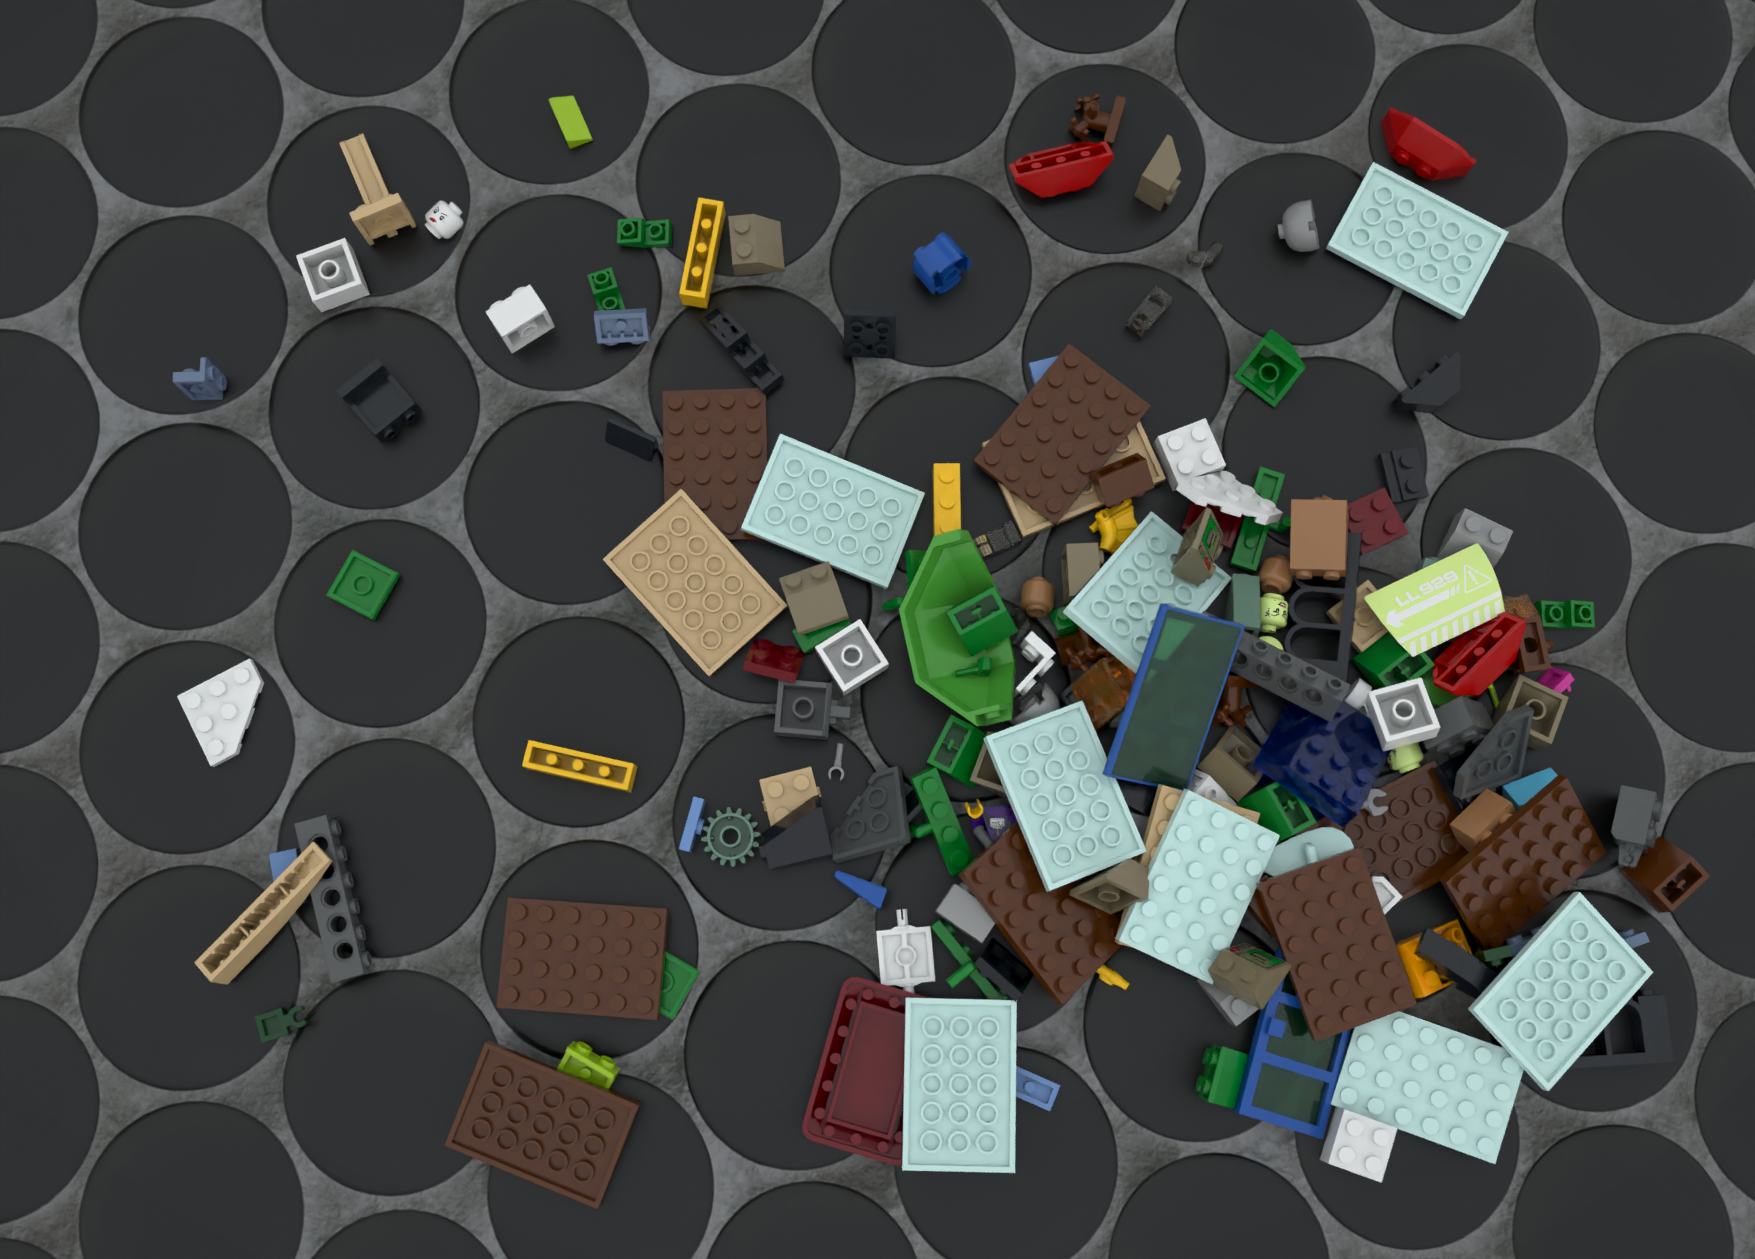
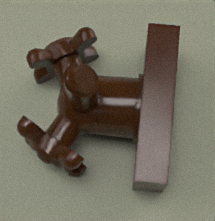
M1098 93L1083 98L1078 97L1076 99L1078 105L1075 106L1074 110L1079 112L1084 109V114L1079 124L1075 117L1070 119L1072 125L1069 126V131L1073 132L1076 137H1079L1081 142H1087L1085 135L1089 134L1088 128L1102 132L1105 135L1104 141L1107 142L1112 150L1126 98L1117 95L1113 110L1108 113L1099 111V104L1096 102L1100 98Z
M1540 616L1523 618V620H1526L1527 625L1518 650L1516 662H1513L1508 668H1513L1514 674L1551 669L1548 650L1554 648V642L1550 639L1545 640Z
M1079 626L1078 631L1054 639L1060 663L1063 666L1071 663L1070 670L1081 667L1083 672L1088 673L1090 668L1084 662L1095 661L1101 655H1105L1106 665L1112 663L1111 657L1114 655Z
M1228 675L1211 725L1215 726L1218 722H1223L1225 726L1232 727L1234 723H1239L1242 728L1246 727L1244 720L1246 714L1252 711V706L1246 705L1243 709H1240L1241 689L1257 688V684L1241 676Z

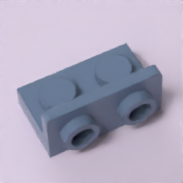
M646 308L594 311L597 344L604 343L611 346L621 342L641 344L649 341L650 326H648Z
M207 357L200 358V371L184 369L183 372H173V383L191 400H223V391L227 388L226 377Z

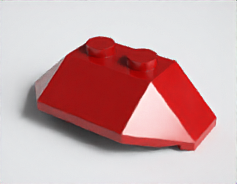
M1391 107L1381 122L1389 155L1394 157L1399 164L1406 165L1416 171L1417 175L1422 178L1437 181L1465 176L1476 163V160L1469 156L1468 152L1459 144L1412 115L1398 112Z
M1100 141L1098 144L1093 142L1072 143L1026 154L1016 162L1010 163L1009 170L1015 182L1041 198L1053 197L1060 193L1078 191L1081 188L1091 186L1114 159V154L1106 141Z
M1502 612L1497 614V617L1462 633L1433 662L1435 664L1433 666L1434 686L1453 695H1481L1516 660L1527 625L1526 620Z

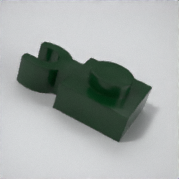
M1510 945L1473 953L1474 957L1482 963L1487 962L1489 967L1505 964L1504 958L1513 956Z
M305 1006L293 1007L288 1014H286L285 1007L255 1016L261 1043L292 1034L290 1026L298 1028L309 1024L308 1020L299 1022L296 1019V1014L299 1011L305 1010Z

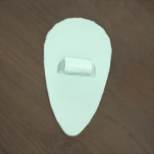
M1321 827L1310 830L1275 846L1264 873L1274 877L1352 849L1354 846L1351 839L1343 831L1336 828Z

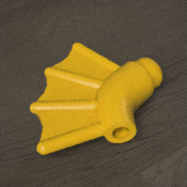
M1133 505L1122 509L1112 516H1109V512L1105 509L1095 514V519L1098 521L1097 526L1101 534L1100 550L1113 555L1139 526L1134 519Z

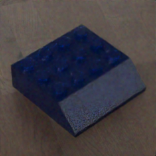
M1344 700L1331 722L1288 701L1252 765L1343 828L1360 812L1392 749L1383 752L1372 720Z

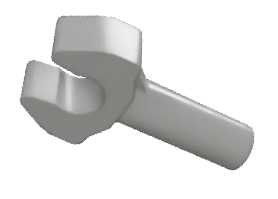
M1369 789L1366 791L1364 798L1336 800V810L1366 809L1370 816H1378L1387 811L1388 807H1376L1373 804V799L1386 796L1387 794L1379 789Z

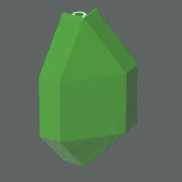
M956 529L933 537L899 608L915 683L977 727L1012 720L1016 661L1010 636L971 656L947 614V609L991 585H994L1000 596V592L969 531ZM981 657H990L992 659L991 673L987 677H981L978 673L956 676V670L977 666V660Z

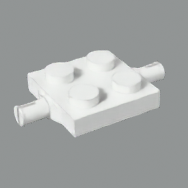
M900 909L896 910L898 926L890 930L876 931L881 984L887 986L897 985L903 987L904 991L914 993V986L922 982L935 981L930 926L914 927L908 925L907 909H902L903 920Z

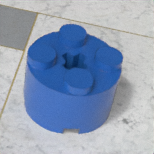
M945 232L938 234L934 241L926 247H919L913 254L915 261L912 271L934 295L935 291L942 294L954 287L962 279L960 273L964 269L967 272L971 266V259L952 237L948 236Z

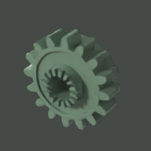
M727 807L726 814H722L719 810L716 811L718 817L716 819L709 817L710 826L703 827V830L707 832V836L702 837L701 841L708 842V846L704 851L713 852L711 856L713 861L720 857V865L722 866L726 864L727 860L730 861L732 867L736 866V860H740L745 864V856L747 854L751 857L755 856L751 851L752 847L759 848L755 838L760 837L761 833L754 832L758 823H750L752 815L748 813L743 817L742 809L738 808L736 814L732 813L730 807ZM729 830L738 832V840L734 844H727L724 837Z

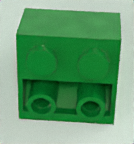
M994 585L947 609L949 618L971 656L1018 632Z
M1389 631L1351 659L1375 690L1417 679L1435 665L1425 652L1412 657Z
M950 715L926 762V766H934L938 772L973 789L975 784L970 782V778L986 734L975 726Z
M1290 774L1236 802L1241 808L1259 812L1260 816L1257 824L1280 835L1277 843L1317 823Z
M1211 1043L1210 1048H1206L1203 1055L1202 1063L1205 1064L1203 1075H1199L1196 1082L1195 1090L1198 1091L1197 1097L1210 1103L1235 1109L1248 1054Z

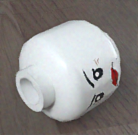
M438 201L425 214L427 221L425 226L438 239L442 237L450 239L463 226V220L460 217L463 212L452 201L449 204L445 201Z

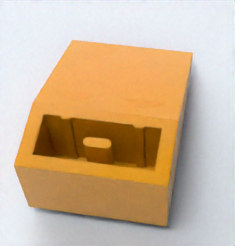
M1458 919L1431 929L1473 955ZM1422 932L1395 943L1415 999L1426 997L1454 983V981L1437 973L1435 965L1414 954Z

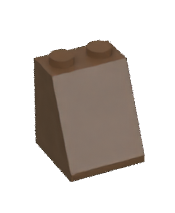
M1291 499V575L1303 580L1312 579V576H1323L1326 580H1339L1340 577H1346L1349 523L1347 500Z

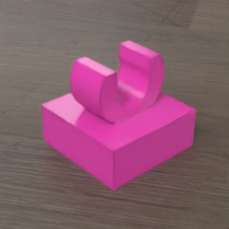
M1551 666V669H1548L1536 682L1562 693L1563 691H1571L1570 684L1574 681V678L1570 672Z

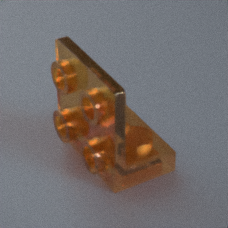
M1116 657L1101 658L1070 686L1077 701H1083L1095 731L1099 730L1124 710L1135 679L1132 671ZM1142 690L1136 708L1142 707L1147 703Z

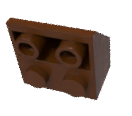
M1660 836L1656 838L1654 848L1649 847L1647 854L1642 853L1636 869L1624 867L1620 871L1658 913L1673 912L1710 877L1690 854Z

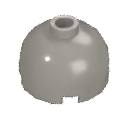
M1311 200L1299 201L1289 206L1283 214L1282 224H1278L1280 240L1285 239L1287 245L1294 251L1310 252L1319 249L1318 232Z
M1044 682L1043 686L1040 683L1036 684L1024 696L1021 695L1017 699L1021 703L1016 709H1012V720L1008 721L1015 726L1060 709L1058 697L1047 683Z

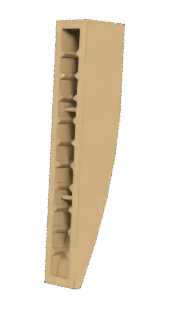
M312 842L194 962L210 982L228 985L270 942L304 902L332 862L316 842Z

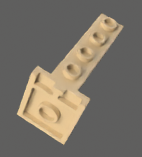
M362 133L349 140L339 142L365 203L349 213L352 221L370 246L373 245V239L387 234L388 238L398 234L397 229L409 224L412 228L417 227L413 216L399 193L389 194L365 135Z

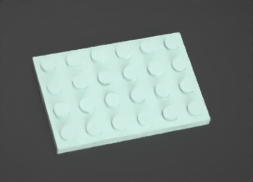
M1373 162L1325 249L1443 311L1462 319L1508 232Z
M780 434L741 530L820 563L829 561L830 566L887 589L925 493Z
M1152 511L1063 611L1066 616L1135 674L1142 659L1160 603L1202 613L1231 580V577L1214 563L1213 565L1216 566L1214 574L1209 580L1205 579L1199 587L1170 573L1183 537ZM1166 617L1153 657L1165 660L1194 623ZM1149 668L1145 682L1150 679L1156 670Z
M1083 701L983 738L1047 892L1147 852L1116 778L1107 777L1102 774L1107 757Z
M1184 789L1148 866V899L1136 902L1129 907L1115 939L1207 983L1213 984L1208 969L1220 952L1230 947L1256 890V883L1260 881L1280 835L1188 789Z
M1573 892L1468 1009L1541 1089L1549 1091L1651 976L1653 971L1580 892Z
M905 997L902 1170L1015 1173L1017 1001Z
M1398 1011L1353 1028L1331 1105L1495 1164L1524 1069L1505 1048Z

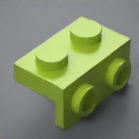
M573 1041L567 1047L566 1053L557 1067L560 1070L606 1089H610L621 1069L616 1066V1062L613 1059L595 1054L588 1044L580 1041L578 1043Z

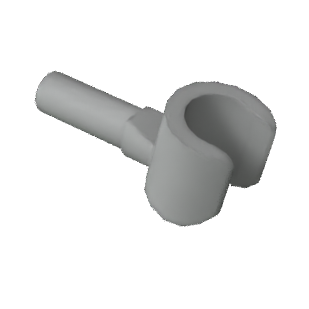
M837 743L834 765L828 772L830 779L832 776L831 772L834 769L841 771L840 781L844 777V769L841 767L844 744Z

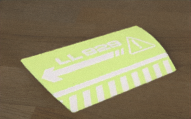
M1478 543L1364 597L1383 625L1412 657L1497 617V614L1505 612L1497 577L1490 561Z

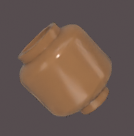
M1276 556L1264 560L1258 576L1260 586L1265 593L1281 595L1290 590L1293 575H1291L1290 560L1288 558Z
M1033 577L1031 580L1026 581L1021 587L1020 597L1021 608L1026 614L1031 617H1044L1052 611L1055 601V587L1044 577Z

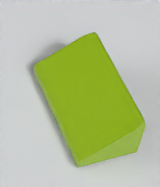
M574 96L548 99L569 149L593 140Z

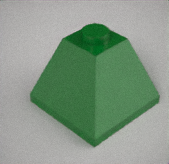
M1271 329L1256 346L1234 377L1275 407L1306 366L1293 345Z

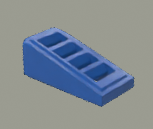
M839 870L835 872L834 877L875 908H881L887 891L885 887Z

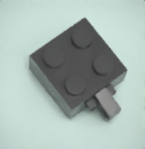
M779 680L774 734L775 736L828 740L829 725H836V719L850 720L851 707L837 706L838 700H832L833 685L831 683L801 680L791 683Z
M1460 696L1434 710L1440 730L1436 737L1424 740L1423 743L1427 750L1450 757L1459 756L1466 751L1465 748L1473 744L1479 745L1494 725L1482 703Z
M1621 785L1611 829L1614 842L1619 848L1618 864L1620 866L1636 869L1642 853L1647 854L1648 848H1654L1657 832H1655L1656 827H1653L1654 821L1660 822L1662 806L1654 791Z

